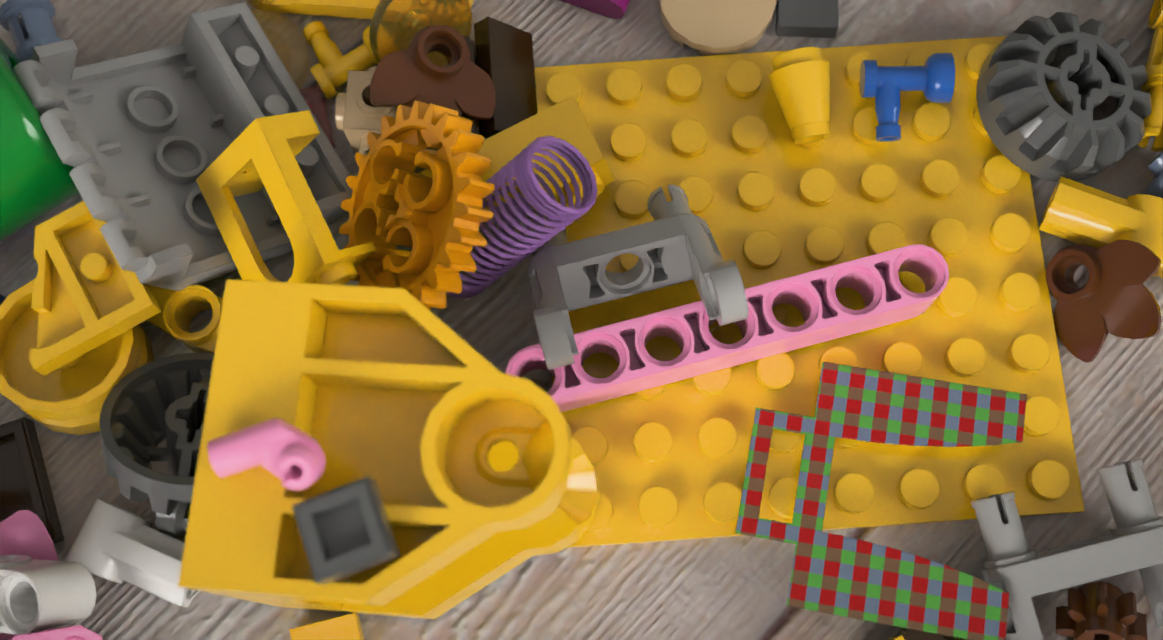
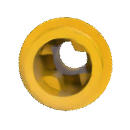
M797 48L772 58L773 72L769 74L768 78L790 132H792L794 143L807 144L830 137V63L822 60L820 48Z

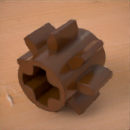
M1105 581L1090 582L1080 586L1078 589L1069 588L1068 606L1056 607V634L1066 636V640H1147L1146 615L1137 612L1136 594L1133 592L1124 593L1117 586Z

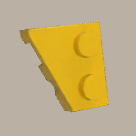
M84 201L35 226L34 258L38 264V273L32 282L31 308L38 312L37 348L30 349L29 362L33 370L44 376L162 312L149 286L141 284L135 272L121 269L100 231V228L107 222L94 219Z

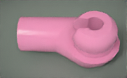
M278 418L269 419L212 439L207 444L211 465L215 473L221 478L261 465L282 480L280 484L286 488L302 490L311 486L320 478L326 464L324 452L316 439L285 420Z

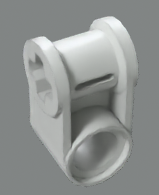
M0 555V633L21 635L81 622L90 616L95 606L96 588L90 571L83 564L74 561L31 559V556Z

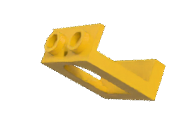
M310 110L256 118L196 179L242 280L281 282L270 273L234 199L235 196L258 192L264 186L293 249L294 268L292 276L288 280L289 283L344 285L358 276L355 267L376 251L373 242L341 250L338 249L295 157L320 134Z

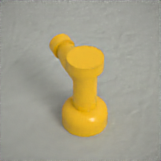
M379 21L371 24L363 31L362 39L364 44L345 55L341 53L337 44L329 37V31L323 22H311L303 29V36L308 44L313 47L319 61L318 64L309 69L328 100L338 94L336 88L347 82L348 70L366 71L376 64L378 65L385 55L397 51Z

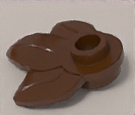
M446 25L425 27L414 35L408 49L385 55L375 69L369 88L370 102L375 106L397 107L404 105L412 108L414 101H420L459 111L458 116L460 117L464 114L478 120L492 119L496 104V91L489 74L471 62L470 49L464 37L456 29ZM430 52L443 54L448 61V65L442 67L432 63L428 59L427 54Z
M1116 240L1099 249L1084 244H1073L1062 248L1050 260L1046 269V282L1050 293L1057 300L1053 317L1055 332L1066 349L1076 358L1086 363L1092 362L1100 352L1109 333L1116 337L1129 339H1146L1159 334L1161 329L1160 306L1153 293L1143 285L1151 279L1161 265V259L1152 250L1139 242L1129 240ZM1085 265L1089 270V279L1083 287L1079 288L1074 282V273L1078 267Z

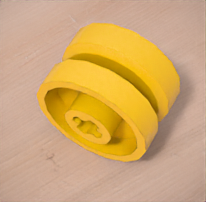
M33 279L10 293L0 305V393L19 406L31 418L54 432L74 435L100 431L102 406L110 391L126 375L154 361L151 340L140 324L55 371L45 376L33 370L29 362L30 349L37 348L38 312L31 308L32 282L35 280Z

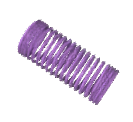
M553 136L538 137L486 181L487 183L495 184V190L483 198L482 208L487 209L486 206L490 208L491 212H493V220L502 232L494 225L492 220L484 222L495 234V238L487 230L484 223H480L479 229L489 239L490 244L487 242L486 247L473 246L477 255L473 251H471L470 255L474 260L481 263V266L475 264L476 270L481 273L464 271L475 278L459 273L460 278L469 283L462 282L463 291L460 294L446 292L448 295L463 299L477 296L512 267L522 262L525 257H528L532 252L543 246L545 242L564 230L567 225H571L574 220L589 211L595 204L598 191L595 174L587 159L577 148L565 140ZM548 150L554 151V152H556L557 154H559L560 156H562L563 158H565V159L567 160V162L575 169V171H576V173H577V175H578V177H579V179H580V181H581V183H582V188H583V199H582V203H581V196H580L579 185H578V183H577V181H576V179H575V177H574L572 171L568 168V166L564 163L563 160H561L559 157H557L556 155H554L552 152H550V151H548ZM533 153H540L549 156L551 159L556 161L568 174L575 189V208L573 203L572 191L562 173L557 169L555 165L550 163L548 160ZM532 159L548 166L561 180L568 195L569 207H566L565 197L556 180L547 170L532 162ZM533 167L540 171L542 174H544L547 177V179L552 183L560 198L561 204H559L556 201V198L551 188L546 184V182L539 175L533 172ZM514 185L520 189L522 194L515 190ZM507 190L512 193L515 199L508 195ZM500 195L504 197L507 204L500 199ZM493 201L498 204L499 208L493 204ZM531 205L536 211H538L539 216L534 214ZM525 212L532 218L533 222L528 220ZM520 220L525 223L526 228L521 225ZM514 227L520 231V234L515 231Z

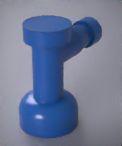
M934 53L926 59L924 66H877L876 60H862L860 68V94L862 98L875 97V111L878 126H876L877 141L893 142L901 139V126L898 125L901 108L900 91H923L926 99L933 103H950L952 100L955 85V63L952 53Z

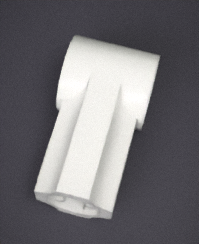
M96 499L65 559L67 562L74 561L83 564L90 573L113 582L122 583L124 580L144 589V591L182 607H188L196 595L201 592L178 587L185 542L152 528L153 522L101 499Z

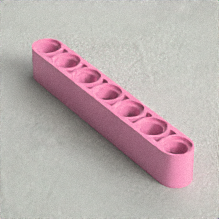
M909 245L745 289L749 316L748 319L734 322L740 328L743 337L741 341L734 344L718 342L711 335L709 326L716 322L717 319L709 320L703 302L698 301L574 334L579 354L573 355L574 364L547 370L541 343L528 346L516 352L509 360L505 374L522 378L533 369L548 371L554 376L555 382L547 394L554 399L560 411L564 412L917 317L923 314L946 288L949 279L948 265L943 256L935 249L925 245ZM909 271L918 275L925 284L926 292L914 293L908 291L901 284L898 273ZM845 287L856 290L861 294L865 308L862 310H851L844 307L838 301L835 290ZM778 304L795 306L800 310L804 324L798 327L782 325L776 320L772 307ZM666 336L672 338L678 344L681 353L671 361H659L648 354L645 345L655 337ZM594 353H606L611 355L619 366L613 375L597 379L589 376L583 370V362Z

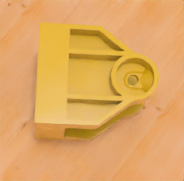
M226 279L178 587L286 608L436 619L530 557L558 553L577 542L594 521L600 499L597 472L580 443L571 437V429L554 399L528 379L501 373L404 288ZM278 418L285 420L316 439L324 452L326 462L324 472L317 481L306 489L293 490L280 484L282 480L261 465L224 478L219 477L211 465L207 444L212 439L269 419ZM369 476L376 481L400 556L329 584H317L292 505Z

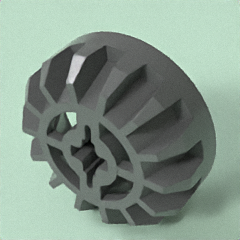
M1056 12L1050 18L1036 15L1027 19L997 45L987 56L981 67L977 81L976 97L983 126L999 151L1013 164L1029 174L1058 182L1061 176L1076 182L1089 179L1122 159L1125 153L1139 144L1145 135L1143 119L1152 112V100L1150 93L1139 91L1138 89L1148 80L1144 65L1128 67L1123 56L1131 48V44L1126 39H1120L1111 45L1103 40L1102 37L1106 24L1091 18L1082 25H1079L1078 15L1069 12ZM1058 47L1054 61L1049 65H1045L1049 53ZM1108 96L1115 97L1117 108L1114 113L1105 119L1093 120V109Z
M184 353L149 362L121 379L105 399L100 413V433L104 465L107 474L118 479L120 492L129 500L142 503L149 498L152 511L171 516L178 502L191 503L215 353ZM166 439L167 448L157 447ZM151 461L168 462V467L173 475L154 471Z

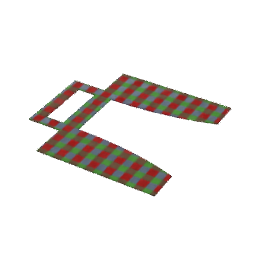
M823 362L815 417L756 408L736 534L796 544L787 606L966 640H1005L1009 604L1008 592L944 564L872 542L822 532L835 437L874 443L935 447L991 446L1023 442L1027 394ZM772 429L805 434L792 524L759 518Z

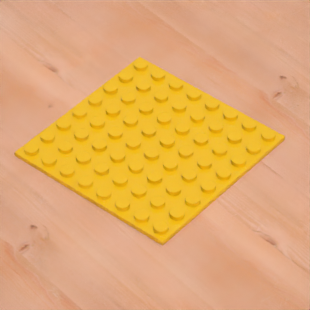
M1007 36L820 48L822 60L830 63L829 127L831 136L807 144L794 143L792 132H790L768 78L769 74L773 72L772 58L786 51L534 67L537 112L539 113L574 95L616 180L604 186L603 192L596 197L595 204L588 212L574 220L571 225H567L566 237L568 243L654 221L647 207L648 198L655 189L662 187L667 202L672 201L667 186L672 184L684 190L692 214L700 216L707 222L723 260H734L741 275L744 289L909 245H925L935 249L943 256L949 270L946 288L929 308L917 317L561 412L571 429V437L580 443L597 472L600 493L594 521L577 542L566 548L747 536L736 534V527L756 408L815 417L823 362L1027 394L1023 442L991 446L935 447L874 443L835 437L822 530L977 520L975 510L972 508L970 501L983 497L989 498L990 495L1014 491L1016 498L1014 499L1020 517L1081 513L1085 511L1049 289L1046 282V270L1030 174L1013 164L995 146L983 126L977 106L976 90L981 67L991 51ZM934 53H952L955 63V85L951 102H930L924 96L923 91H900L901 108L898 125L901 126V139L893 142L877 141L876 126H878L875 111V97L862 98L860 94V68L862 60H876L877 66H924L926 59ZM629 253L620 254L610 260L605 269L613 273L626 272L636 265L639 257ZM909 271L898 273L901 284L908 291L914 293L926 292L925 284L918 275ZM694 280L568 311L573 334L702 300ZM848 287L835 290L838 301L844 307L851 310H862L865 308L864 300L856 290ZM778 304L772 307L776 320L782 325L798 327L804 324L803 316L795 306ZM716 321L709 326L711 335L718 342L734 344L743 338L740 328L735 323L721 326ZM666 336L655 337L645 345L648 354L659 361H671L681 353L678 344L672 338ZM594 353L587 357L583 362L582 368L589 376L599 379L613 375L619 365L609 354ZM552 375V386H553V385H554V382H555V378H554V376ZM772 429L759 518L792 524L805 434Z

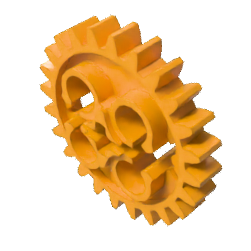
M414 101L412 108L399 105L397 106L395 118L386 115L381 117V134L368 132L367 142L370 150L368 154L356 152L355 159L360 170L357 176L351 175L346 178V182L353 192L351 198L341 202L342 205L340 207L349 212V220L340 226L339 233L349 235V242L343 249L368 242H373L376 248L374 253L355 267L358 276L353 281H359L358 286L404 288L428 310L431 307L444 309L447 304L446 292L460 294L463 291L460 271L475 273L477 267L470 253L473 246L486 247L487 241L478 230L480 223L493 219V212L482 208L483 198L495 190V184L483 182L481 177L492 164L491 158L478 155L485 139L482 135L471 133L473 121L458 116L459 111L420 101ZM427 147L433 148V149H439V150H438V151H435V150L427 149ZM416 166L431 170L433 177L414 173ZM396 244L412 247V251L397 249Z

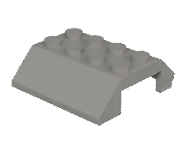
M246 2L191 13L181 44L74 68L78 48L74 41L69 39L34 47L31 59L23 61L13 68V73L29 96L34 107L43 112L39 120L64 164L75 167L70 171L69 175L94 219L107 222L100 228V231L121 269L135 272L141 284L176 291L238 271L196 179L256 118L310 110ZM310 110L320 134L295 158L325 222L329 226L348 212L340 206L342 201L352 197L353 190L346 182V178L350 174ZM265 186L258 192L234 197L263 261L293 251L289 237Z

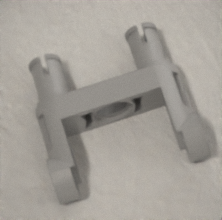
M672 184L667 185L672 199L670 202H667L662 187L655 189L650 194L647 207L654 218L652 222L569 243L565 228L545 242L535 252L531 253L533 258L528 266V281L536 308L532 311L547 370L574 364L573 355L579 354L568 311L694 280L709 320L717 319L719 325L722 326L748 319L747 298L736 263L732 259L723 260L707 222L700 216L692 214L687 196L682 188ZM629 253L639 257L636 265L626 272L613 273L605 269L608 262L620 254Z
M1142 459L1114 464V466L1109 465L1097 469L1099 476L1102 478L1116 526L1110 528V534L1040 552L1028 547L1015 503L1014 491L990 495L989 498L983 497L970 501L972 508L975 510L989 558L982 561L984 567L981 568L984 581L1009 593L1005 640H1044L1031 597L1138 569L1156 627L1163 626V516H1157L1143 471Z

